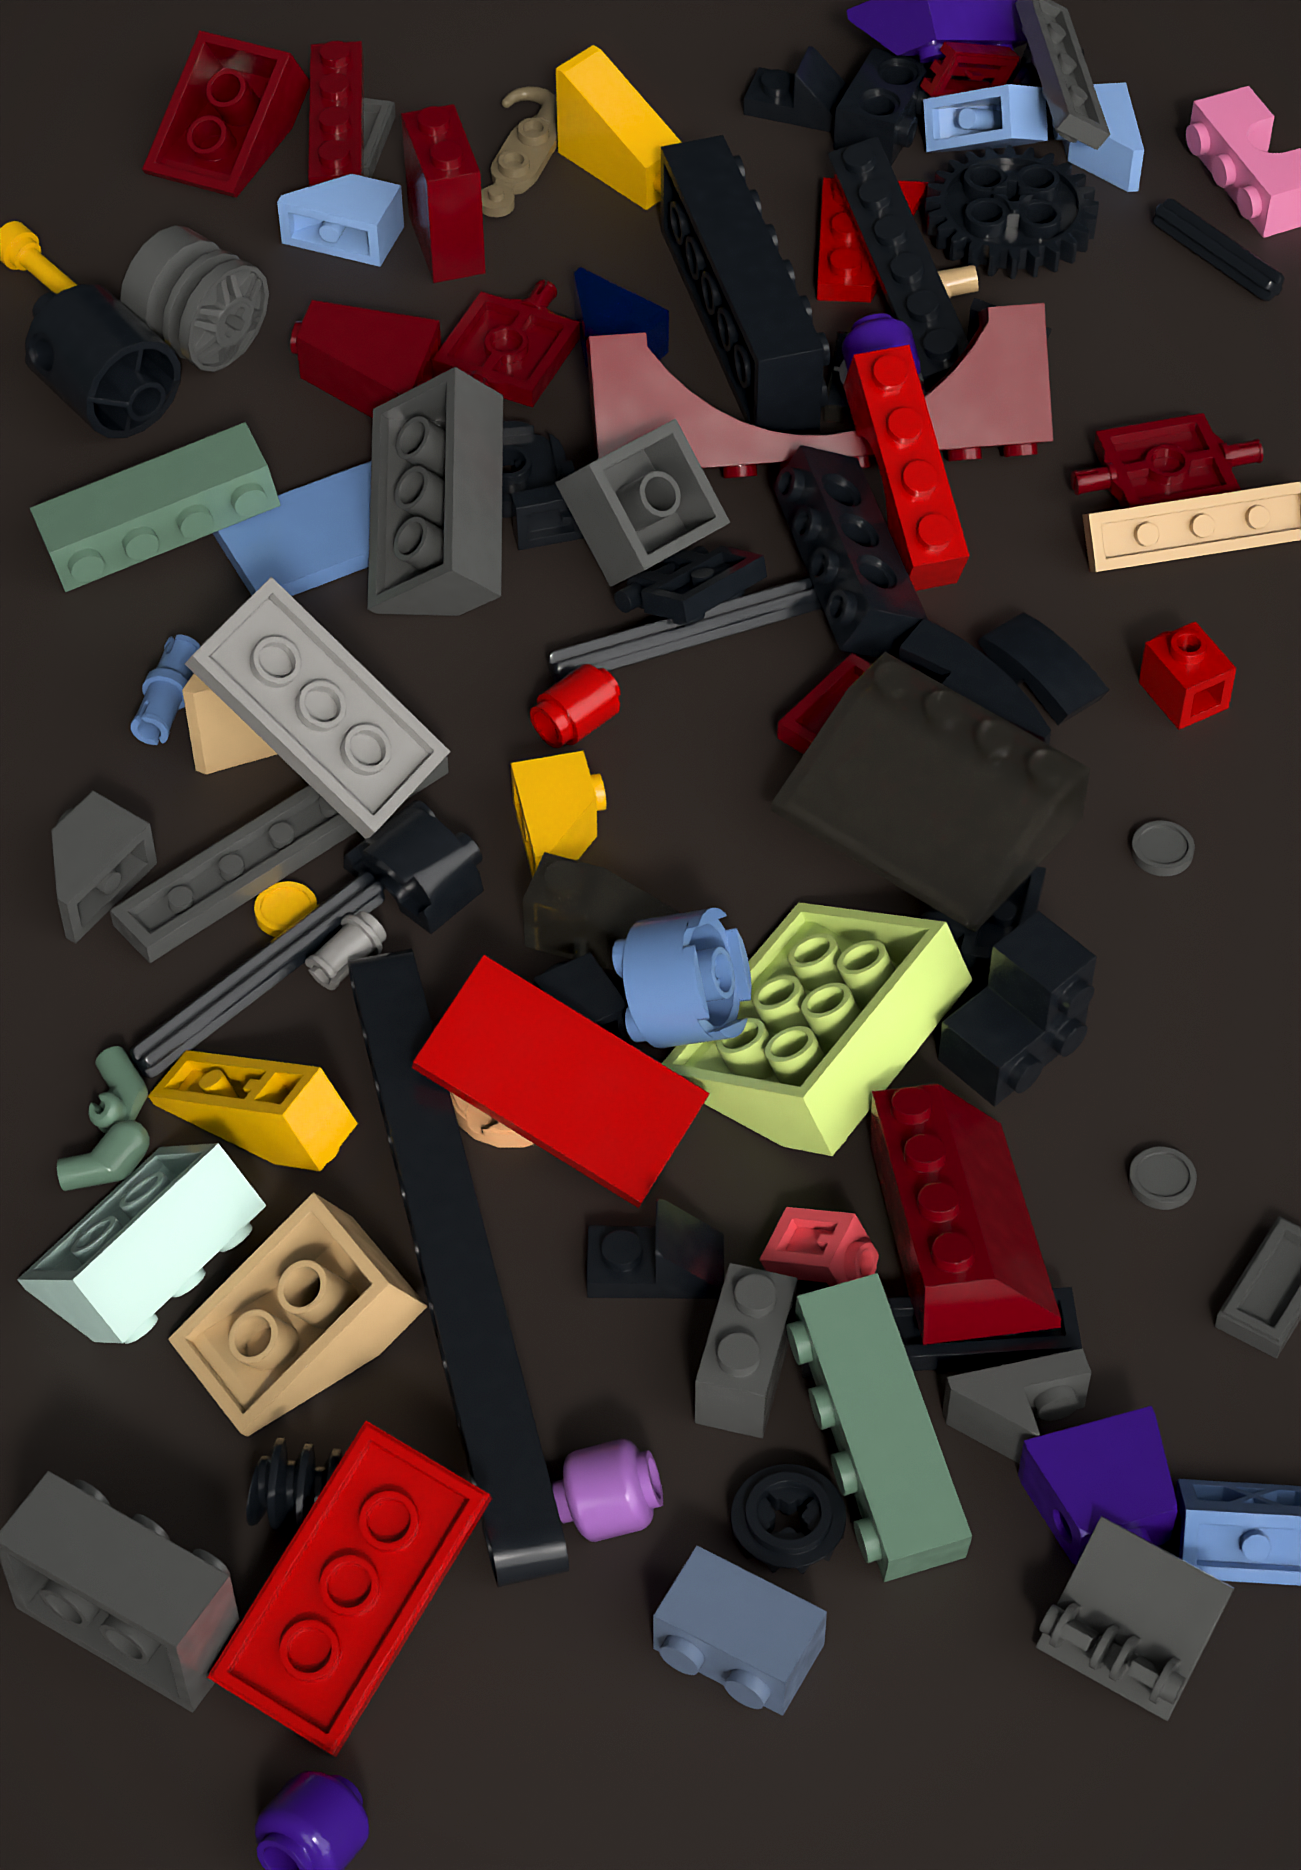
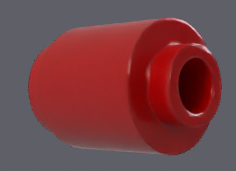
M583 664L538 696L537 704L530 710L531 722L539 736L548 745L554 748H560L564 744L575 745L619 713L620 687L612 674L606 669Z

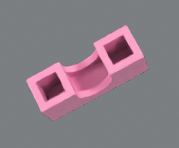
M1249 86L1193 101L1191 121L1186 129V141L1189 150L1193 155L1200 158L1212 173L1216 184L1219 187H1223L1236 203L1241 215L1245 219H1249L1263 238L1301 227V148L1284 153L1268 152L1274 115Z

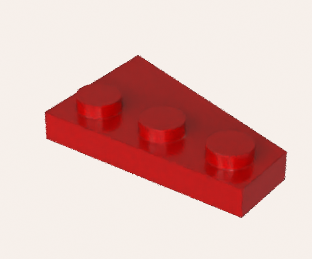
M823 178L817 300L871 303L880 287V283L835 178ZM898 181L914 217L917 209L921 210L925 204L929 182Z

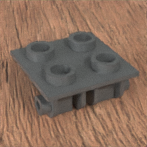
M1101 1516L1057 1605L1053 1604L1042 1621L1039 1631L1043 1633L1036 1648L1168 1721L1235 1588Z

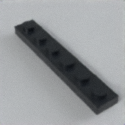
M877 136L827 154L830 169L894 319L903 321L912 331L921 365L919 377L925 391H928L946 374L963 353L969 341Z

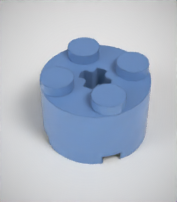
M708 908L642 919L631 927L627 938L615 941L612 951L613 965L619 977L623 978L628 1003L625 1013V1024L627 1032L634 1042L647 1041L653 1047L668 1048L735 1038L743 1032L748 1018L737 1019L740 1002L751 1000L752 985L749 961L743 940L737 928L725 930L719 921L720 918L728 916L721 909Z

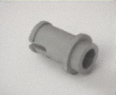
M359 911L356 915H346L341 920L342 928L315 954L310 955L305 960L306 966L310 968L308 971L323 987L335 990L339 986L340 982L349 974V960L365 958L368 955L375 956L382 952L383 947L381 943L386 939L387 935L382 925L371 914Z

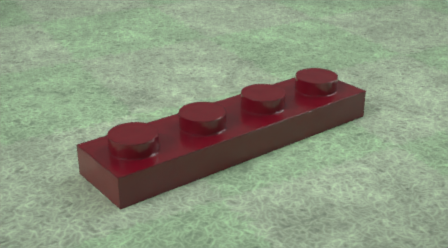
M330 41L323 44H311L309 185L313 186L349 174L364 176V55L362 41Z

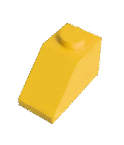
M584 751L511 763L513 805L537 896L550 894L597 838V811L606 810V795L601 774L590 775Z

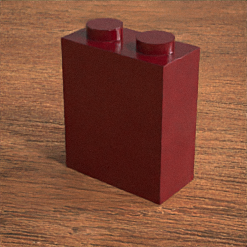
M455 105L430 106L422 110L401 113L409 217L433 283L485 274L481 175Z

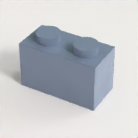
M696 1546L653 1615V1649L659 1651L663 1660L674 1669L688 1675H696L699 1672L724 1685L729 1695L741 1704L753 1709H761L764 1706L783 1716L824 1646L827 1611Z

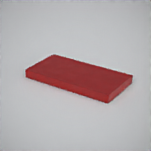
M486 955L482 956L412 1064V1068L637 1208L643 1203L710 1094Z
M365 1421L207 1678L324 1751L337 1757L491 1502V1495L370 1422Z

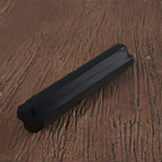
M1170 198L1156 207V214L1153 219L1156 227L1262 301H1270L1275 295L1278 296L1281 293L1285 280L1281 272L1187 207Z

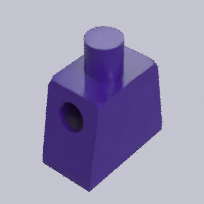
M1152 1406L1024 1440L1018 1477L1071 1563L1077 1565L1101 1516L1157 1546L1163 1545L1171 1539L1177 1516V1501L1156 1415Z

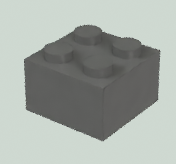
M676 419L556 482L563 499L610 587L652 567L730 523Z

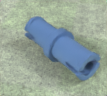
M181 634L176 635L175 640L172 636L169 637L164 645V652L157 668L150 671L142 685L144 698L136 716L131 722V731L138 740L146 744L158 745L159 740L163 744L168 739L177 711L185 707L182 689L193 675V672L185 663L201 647L195 639Z

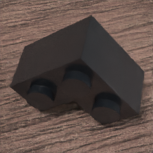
M1037 911L993 946L988 986L942 1022L938 1061L994 1107L1012 1092L1022 1093L1026 1091L1037 1080L1044 1066L1058 1055L1062 1057L1070 1055L1084 1040L1088 1031V1027L1085 1025L1088 1006L1094 994L1092 982L1097 956L1044 914Z

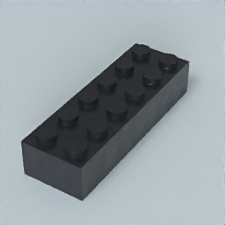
M723 135L662 146L661 233L745 422L769 431L794 435L820 432L821 408L828 405V392L823 378V366L830 364L829 344L824 332L817 333L813 326L812 310L807 296H799L795 288V275L790 260H782L779 254L778 239L774 226L771 223L765 224L762 218V208L756 189L749 190L746 184L745 169L740 155H732Z

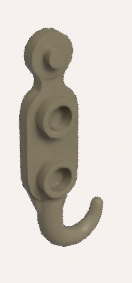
M534 86L517 88L508 93L502 100L504 108H509L514 103L520 101H532L540 104L541 109L537 115L522 120L511 131L493 160L490 170L491 179L494 184L481 190L482 213L484 215L503 217L510 214L515 207V195L526 192L538 180L557 146L556 96L547 89Z

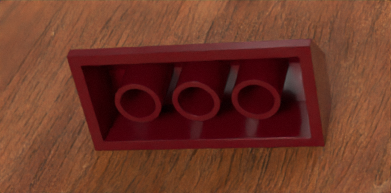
M939 1084L872 1091L871 1152L923 1345L1061 1328V1315L1001 1123Z

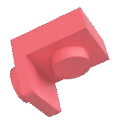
M786 1207L759 1260L766 1271L796 1277L798 1280L827 1283L830 1287L875 1274L879 1254L855 1213Z

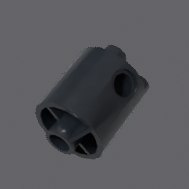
M79 284L58 294L48 292L35 302L32 309L34 319L31 322L25 340V363L94 431L107 438H128L145 431L163 416L174 401L180 385L181 363L174 350L102 285Z

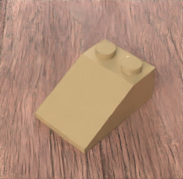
M313 1192L168 1340L237 1430L248 1437L379 1356L428 1306L351 1215Z

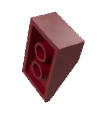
M199 30L142 170L148 175L237 198L292 130L309 89L310 80L289 52Z

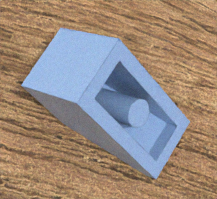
M1126 82L1093 84L1110 136L1098 150L1080 141L1072 143L1065 140L1053 127L1055 140L1063 141L1068 162L1127 192H1136L1139 190L1144 147Z
M1006 84L923 99L926 152L985 149L988 146L992 149L1006 148L1007 145H1012L1013 147L1048 141L1046 99L1042 94L1043 87Z
M349 174L281 195L277 201L282 244L381 267L404 228L401 185L360 175Z

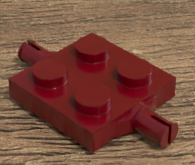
M539 280L528 298L523 300L505 299L481 291L433 357V376L436 377L456 367L502 394L504 399L533 408L579 341L580 322L556 315L547 309L558 293L557 288L550 281L545 285V280Z
M1204 413L1096 431L1094 450L1102 467L1072 471L1071 485L1072 489L1075 490V495L1107 489L1117 498L1121 508L1238 491L1241 488L1232 472V467L1261 463L1263 461L1262 444H1259V439L1227 445L1212 431Z

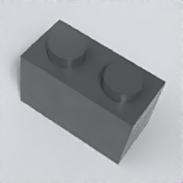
M733 1263L729 1264L695 1381L696 1424L763 1439L789 1345L786 1325L794 1322L798 1278Z

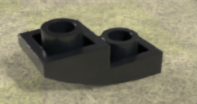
M1024 612L983 635L977 641L990 660L1011 677L1017 685L1024 682L1028 685L1058 726L1100 701L1110 690L1091 666L1066 641L1043 623Z

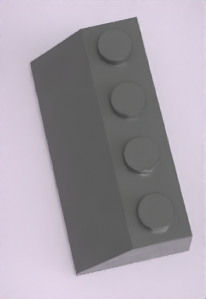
M456 367L373 409L367 610L375 614L460 616L501 597L503 395Z

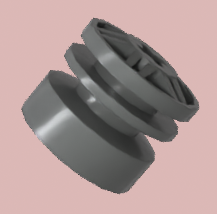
M174 225L158 231L142 245L131 261L123 280L120 301L166 342L178 357L187 359L200 370L215 372L227 367L244 354L258 335L267 312L269 290L266 277L256 266L247 261L240 260L237 255L231 252L222 251L214 242L192 229Z

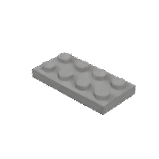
M272 577L185 663L198 678L365 839L370 838L451 752Z

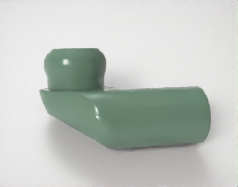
M119 1046L105 1049L95 1061L96 1067L109 1090L98 1095L102 1101L99 1105L93 1102L90 1103L88 1115L90 1121L103 1133H107L113 1125L123 1120L135 1121L148 1097L147 1086L126 1051Z
M123 1120L113 1125L90 1153L59 1158L57 1160V1175L62 1190H75L126 1179L140 1163L149 1148L150 1137L147 1130L134 1120Z

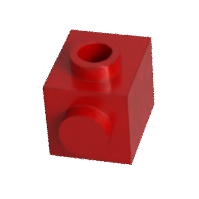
M1195 621L1174 631H1164L1152 640L1145 642L1139 684L1177 729L1180 730L1229 708L1237 668Z

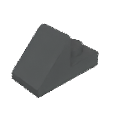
M1082 1348L949 1376L946 1380L942 1410L946 1425L1020 1464L1024 1440L1040 1436L1035 1418L1045 1421L1058 1420L1069 1416L1076 1409L1085 1407L1091 1369Z

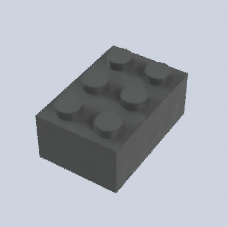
M50 1471L44 1475L0 1530V1562L17 1609L193 1713L215 1684L207 1676L240 1624L230 1572L218 1558L202 1549H194L192 1553L171 1542L167 1533L150 1518L141 1514H134L132 1518H129L110 1507L106 1497L89 1483L75 1480L70 1484Z

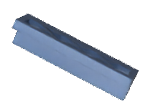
M1177 1479L1176 1501L1182 1519L1179 1558L1221 1581L1301 1586V1486Z

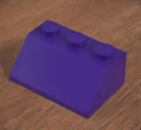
M869 0L846 10L850 22L897 56H919L921 63L933 62L934 59H945L946 56L940 51L944 41L1010 47L1013 51L1014 48L1028 43L1021 29L1022 23L1015 4L1017 0Z

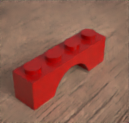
M910 345L854 354L843 386L857 436H863L869 442L876 457L885 492L888 529L914 589L919 591L957 583L970 555Z

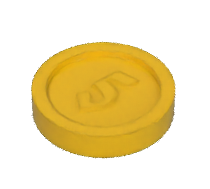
M290 881L275 883L261 892L255 900L254 912L256 922L263 932L277 937L317 906V900L314 893L303 884Z

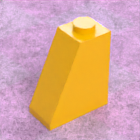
M592 45L556 68L558 153L643 209L648 210L661 201V147L682 142L604 52L595 45Z

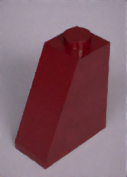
M312 300L303 321H296L293 326L290 343L291 352L298 355L301 379L373 418L374 408L435 377L433 376L432 359L441 348L440 320Z

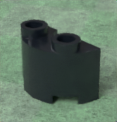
M419 800L413 801L397 813L370 838L363 840L344 857L343 868L355 877L361 872H369L373 875L375 879L381 882L384 889L394 897L400 911L430 934L435 932L484 891L480 873L476 867L483 859L477 844L465 833L458 832L454 835L435 817L432 810Z

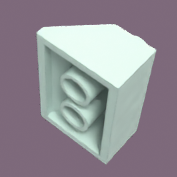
M219 1143L159 1147L17 1280L26 1291L93 1342L129 1344L138 1340L152 1329L158 1320L155 1312L171 1297L184 1295L204 1278L206 1271L203 1269V1266L219 1251L225 1252L237 1246L250 1234L253 1227L249 1222L266 1207V1204Z

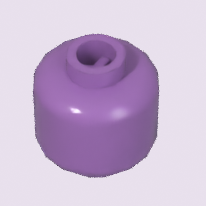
M626 1438L612 1440L571 1452L564 1461L563 1479L553 1481L552 1490L561 1522L563 1524L574 1522L579 1533L591 1542L645 1529L653 1519L654 1508L663 1505L661 1480L651 1452L649 1450L640 1452L635 1444Z

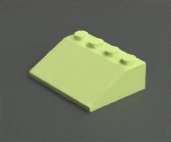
M798 902L749 960L752 985L751 1000L740 1002L737 1019L748 1018L743 1032L735 1038L676 1046L661 1064L710 1093L704 1103L705 1105L783 1147L833 1156L871 1109L872 1091L887 1089L973 980L947 922Z

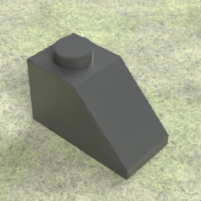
M94 791L75 808L67 810L51 830L57 901L65 936L75 944L157 864L150 823Z

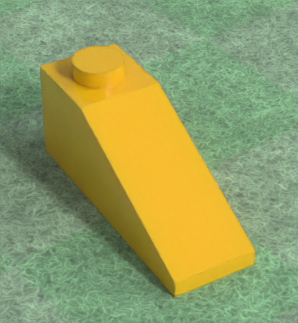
M186 1050L148 1095L155 1106L275 1165L321 1171L338 1154L340 1146L358 1124L321 1067Z

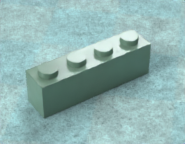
M246 422L33 506L30 510L65 592L279 507L281 504L268 465Z
M878 1273L797 1296L794 1322L786 1325L790 1347L798 1365L809 1363L816 1387L809 1388L808 1390L810 1404L820 1430L831 1427L839 1452L831 1454L832 1467L842 1495L854 1494L862 1519L854 1521V1530L865 1562L877 1561L883 1581L887 1582L966 1558L972 1534Z

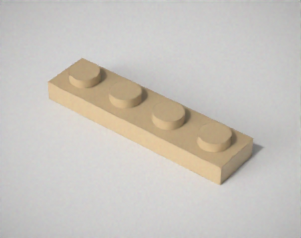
M1301 481L1082 514L1090 572H1101L1301 540Z

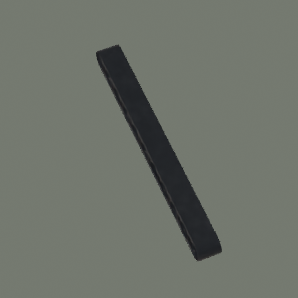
M410 948L349 960L348 969L355 1006L472 1484L489 1493L492 1497L480 1521L497 1587L568 1572L569 1560L564 1533L450 1092L412 1068L414 1059L434 1031L413 950Z

